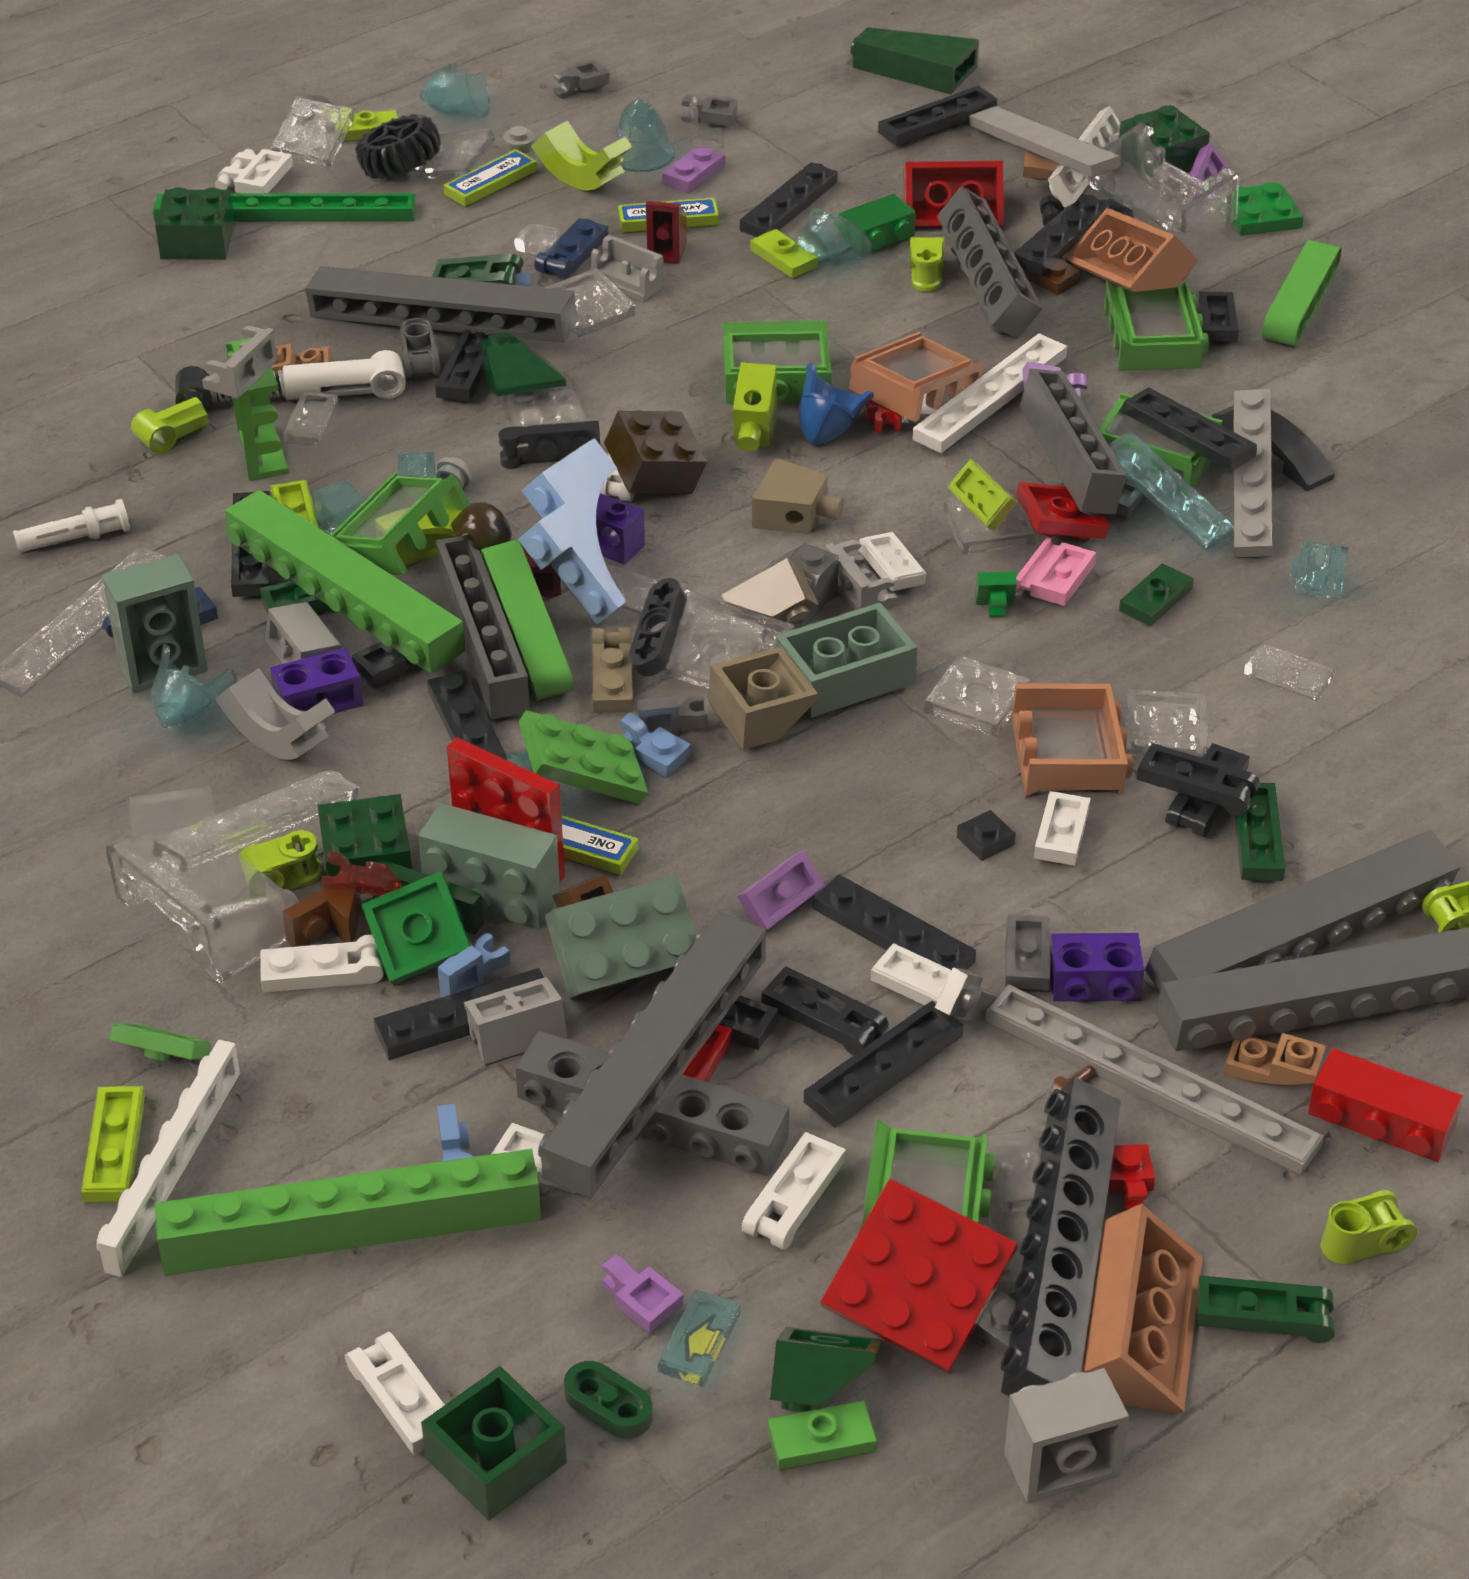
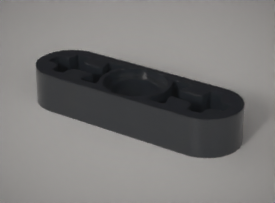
M673 578L662 579L650 588L629 652V659L637 672L642 676L648 677L660 673L669 662L687 603L685 592L679 582ZM666 622L658 631L650 632L655 625Z

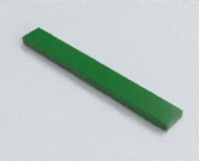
M414 193L231 194L235 221H414L416 210V194ZM157 194L153 209L154 221L157 220L164 194Z

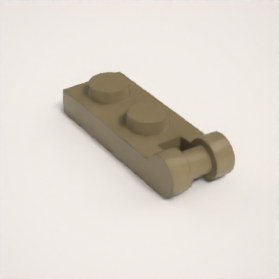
M619 627V631L604 632V628H592L593 712L633 711L632 662L629 659L631 627ZM604 647H620V649H617V648L604 649Z

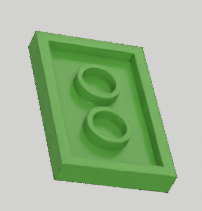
M528 710L524 712L519 720V725L534 773L549 780L641 804L645 799L648 790L630 739L620 734L598 731L585 724L577 725L559 720L550 714L542 715Z

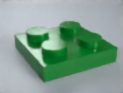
M1268 182L1258 186H1236L1232 189L1220 190L1218 202L1240 236L1302 228L1303 215L1282 183Z
M441 871L361 904L388 979L393 986L437 968L451 956L457 955L471 946L447 880Z

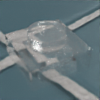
M530 222L516 236L515 250L537 256L539 252H546L560 238V230Z

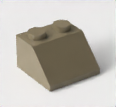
M782 646L710 665L708 702L743 750L779 740L816 702L818 697L816 690Z

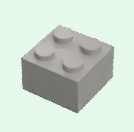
M1105 1368L1088 1373L1077 1372L1063 1380L1042 1386H1027L1017 1393L1010 1394L1004 1455L1027 1503L1121 1475L1129 1415Z

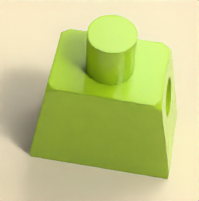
M741 362L733 404L734 443L743 451L753 452L758 447H768L771 443L777 418L776 365ZM753 392L760 394L762 397L761 401L756 405H751Z

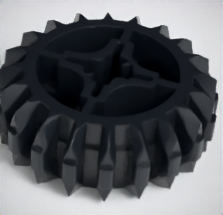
M411 114L407 117L402 115L397 119L392 118L386 123L382 122L378 127H372L370 132L365 133L362 136L363 138L359 139L355 151L360 167L364 170L366 176H370L373 179H386L387 177L395 178L401 174L405 175L409 171H415L419 166H425L426 162L432 160L440 151L442 143L439 131L431 117H426L422 114L418 116L417 114Z

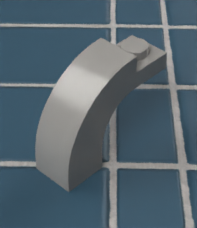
M259 668L227 688L215 698L229 720L250 742L271 756L284 760H291L301 756L329 737L324 730L327 726L323 720L335 712L327 699H324L308 711H299L291 707L275 692Z

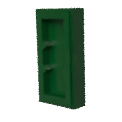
M1162 563L1120 600L1119 611L1151 626L1193 588L1194 578Z

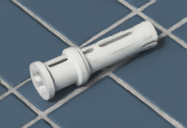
M117 499L115 504L97 509H92L91 506L85 507L81 515L19 531L15 530L13 534L18 552L21 554L25 551L56 545L85 536L96 540L100 538V534L120 529L127 532L130 531V525L122 499ZM116 516L115 519L100 522L102 519ZM85 524L84 527L75 529V526ZM68 528V530L64 532L52 534L41 538H36V536Z

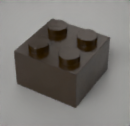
M617 411L604 441V445L617 467V471L628 493L693 494L708 462L682 412Z

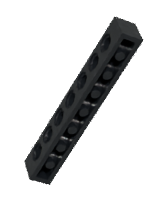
M1077 1077L1071 1079L1061 1090L1055 1089L1049 1096L1044 1108V1112L1048 1116L1046 1127L1038 1143L1039 1148L1042 1149L1040 1162L1032 1178L1033 1183L1036 1184L1034 1198L1030 1202L1026 1217L1030 1219L1028 1234L1024 1238L1020 1249V1254L1024 1256L1022 1269L1014 1284V1292L1017 1293L1016 1305L1007 1325V1330L1011 1332L1009 1346L1001 1361V1370L1004 1371L1001 1393L1010 1397V1394L1017 1393L1027 1386H1042L1066 1379L1071 1374L1082 1371L1121 1101Z

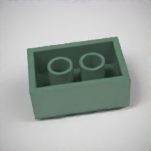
M179 554L102 575L118 665L132 693L208 671L194 580Z
M880 602L776 635L775 648L780 646L784 648L818 693L816 702L806 711L811 718L916 684L918 647Z
M443 803L439 804L419 833L418 840L423 874L430 876L441 871L445 875L447 882L481 893L484 914L536 929L541 928L546 920L545 915L555 905L552 895L560 892L557 835Z
M678 875L556 908L545 915L569 998L673 969L679 956L682 953L687 954L696 940V934Z

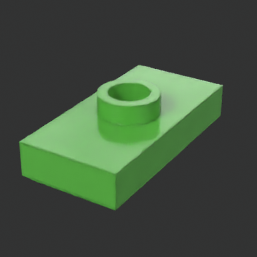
M132 1022L112 1025L109 1038L110 1041L144 1048L145 1057L163 1061H170L171 1055L190 1060L202 1059L206 1055L209 1056L211 1047L209 1040Z
M865 1401L767 1419V1430L778 1470L876 1452L877 1441Z

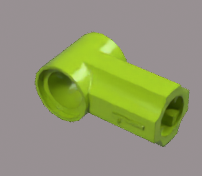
M194 397L158 413L152 409L140 411L132 420L131 431L151 451L156 454H162L171 450L178 438L208 425V414L202 402Z

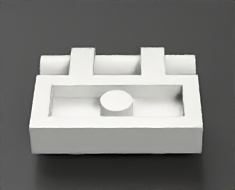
M245 149L233 157L230 167H225L218 174V180L215 182V187L220 190H226L235 186V192L242 194L269 193L293 166L292 155L262 149L258 155H255L251 149Z

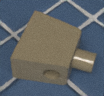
M775 458L752 497V527L808 534L813 531L821 516L839 520L843 512L844 499L828 495V477L825 474Z

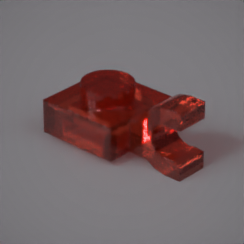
M328 851L327 860L331 864L340 865L341 870L334 877L322 875L320 884L324 888L335 890L346 887L355 889L359 893L383 896L401 888L402 882L392 873L391 867L370 861L366 862L365 867L352 865L342 854Z

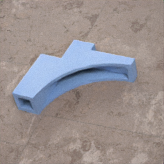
M594 438L542 472L522 490V493L542 519L523 534L518 541L541 570L551 564L593 621L599 624L627 601L617 588L604 562L596 528V508L601 489L606 479L617 467Z

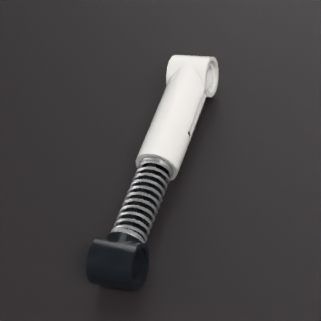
M383 350L374 354L371 359L283 366L282 373L280 370H278L277 374L273 371L278 384V391L269 392V395L273 398L274 394H276L279 398L283 394L286 400L374 393L382 399H392L401 395L405 389L404 364L402 358L397 353ZM184 367L175 377L176 405L196 397L202 402L205 411H207L214 402H223L224 398L229 402L230 398L233 399V397L204 389L202 380L206 376L211 375L200 367Z

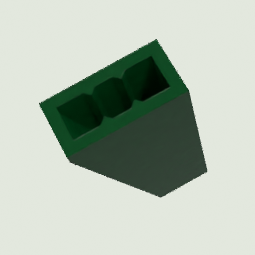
M867 27L858 37L853 39L850 52L853 55V68L952 94L977 68L979 40Z

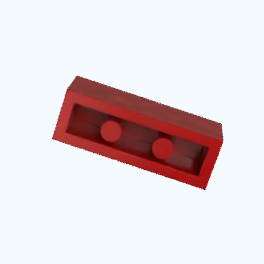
M1332 1048L1313 1084L1308 1114L1439 1163L1456 1126L1463 1095Z

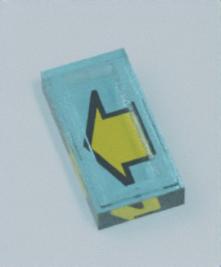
M695 1289L658 1361V1373L704 1387L740 1315V1303Z

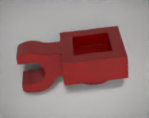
M1148 1144L1114 1145L1108 1193L1122 1192L1124 1210L1126 1211L1137 1205H1144L1143 1200H1147V1191H1154L1155 1174Z

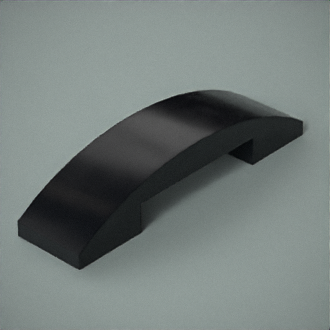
M1234 405L1212 414V418L1222 420V426L1234 432ZM1271 410V453L1284 461L1282 474L1305 491L1333 480L1335 473L1316 445L1292 422Z

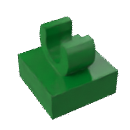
M1016 571L977 573L974 591L975 604L988 605L989 618L1004 617V607L1007 604H1014L1017 588Z

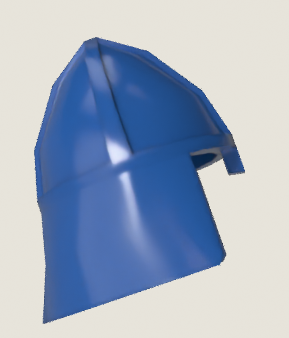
M807 364L799 417L802 432L809 444L828 443L843 434L863 407L875 397L874 392L868 390L858 396L840 390L816 375V366L814 364Z

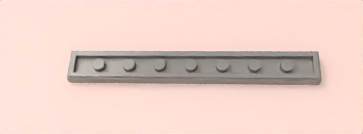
M997 106L969 115L970 126L1092 178L1121 167L1120 157L1117 154Z
M1009 984L986 1010V1022L1082 1069L1087 1065H1091L1095 1069L1094 1075L1299 1175H1302L1322 1147L1323 1135Z

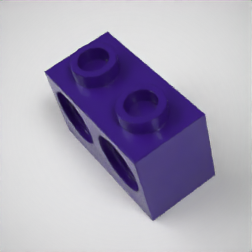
M600 493L596 508V528L602 556L625 565L645 546L644 510Z
M346 648L270 667L273 689L288 705L299 711H308L324 699H327L335 712L333 714L363 706L360 675Z
M1058 933L1051 935L1050 979L1053 1002L1141 1000L1144 965L1139 933Z

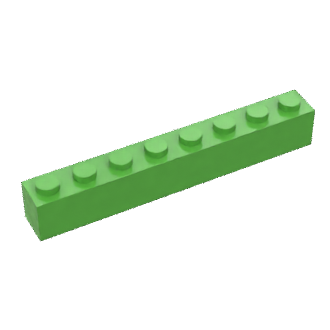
M257 490L224 510L227 523L226 534L232 544L240 546L252 554L259 562H264L276 570L283 578L289 579L303 588L307 594L315 596L326 603L334 612L341 613L353 621L358 628L365 629L380 639L385 646L392 647L404 655L411 663L419 665L432 674L466 651L462 620L263 491Z
M532 1148L155 1203L157 1242L164 1276L541 1220L539 1183Z

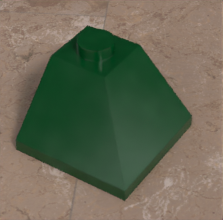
M510 333L492 334L489 336L490 340L481 341L486 383L497 397L567 386L566 378L550 362L515 336L510 337Z
M785 1327L776 1340L770 1400L782 1401L781 1408L795 1412L811 1411V1405H822L875 1363L881 1350L882 1339Z

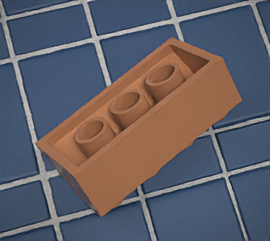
M1109 208L1105 209L1064 258L1067 263L1132 292L1177 287L1180 282L1190 275L1191 269L1198 262L1196 257L1174 234Z
M1143 1204L1103 1221L1081 1372L1088 1373L1105 1368L1125 1406L1178 1414L1183 1412L1185 1408L1197 1309V1286L1199 1275H1201L1203 1257Z

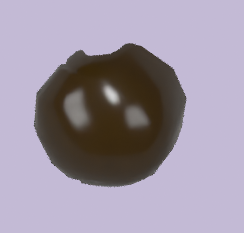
M486 502L469 504L451 523L455 536L459 537L466 533L472 536V547L474 549L480 547L484 549L512 540L510 524L505 516L495 506Z

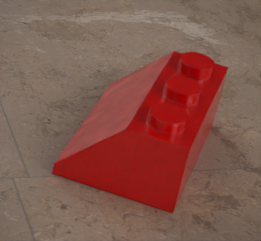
M1003 161L905 162L903 169V202H906L908 206H911V209L914 208L915 228L942 227L937 215L961 186L985 199L999 226L1004 227Z

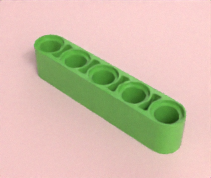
M1312 240L1306 242L1267 312L1262 329V339L1291 346L1298 345L1337 272L1342 247Z
M518 539L481 549V556L528 676V683L535 700H543L574 690V683L568 663Z

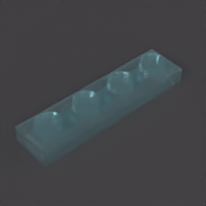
M1132 431L1109 444V447L1127 474V479L1204 551L1209 550L1231 535L1234 525Z

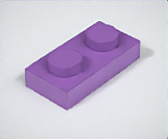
M1211 143L1200 149L1187 180L1191 192L1196 197H1199L1205 205L1217 199L1229 166Z
M698 145L662 172V184L690 193L725 166V154L712 150L708 146Z
M802 850L787 858L737 897L752 922L768 930L822 889L825 884L805 851Z

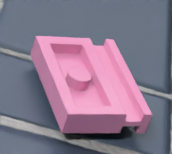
M1046 538L1017 575L1016 592L1020 593L1024 589L1030 591V596L1065 606L1095 566L1096 552L1063 542L1059 546L1051 544V539Z

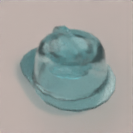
M818 207L809 209L807 212L808 223L797 238L799 247L817 256L818 260L822 262L831 261L841 255L861 260L866 259L871 254L872 246L869 238L855 223L830 214Z

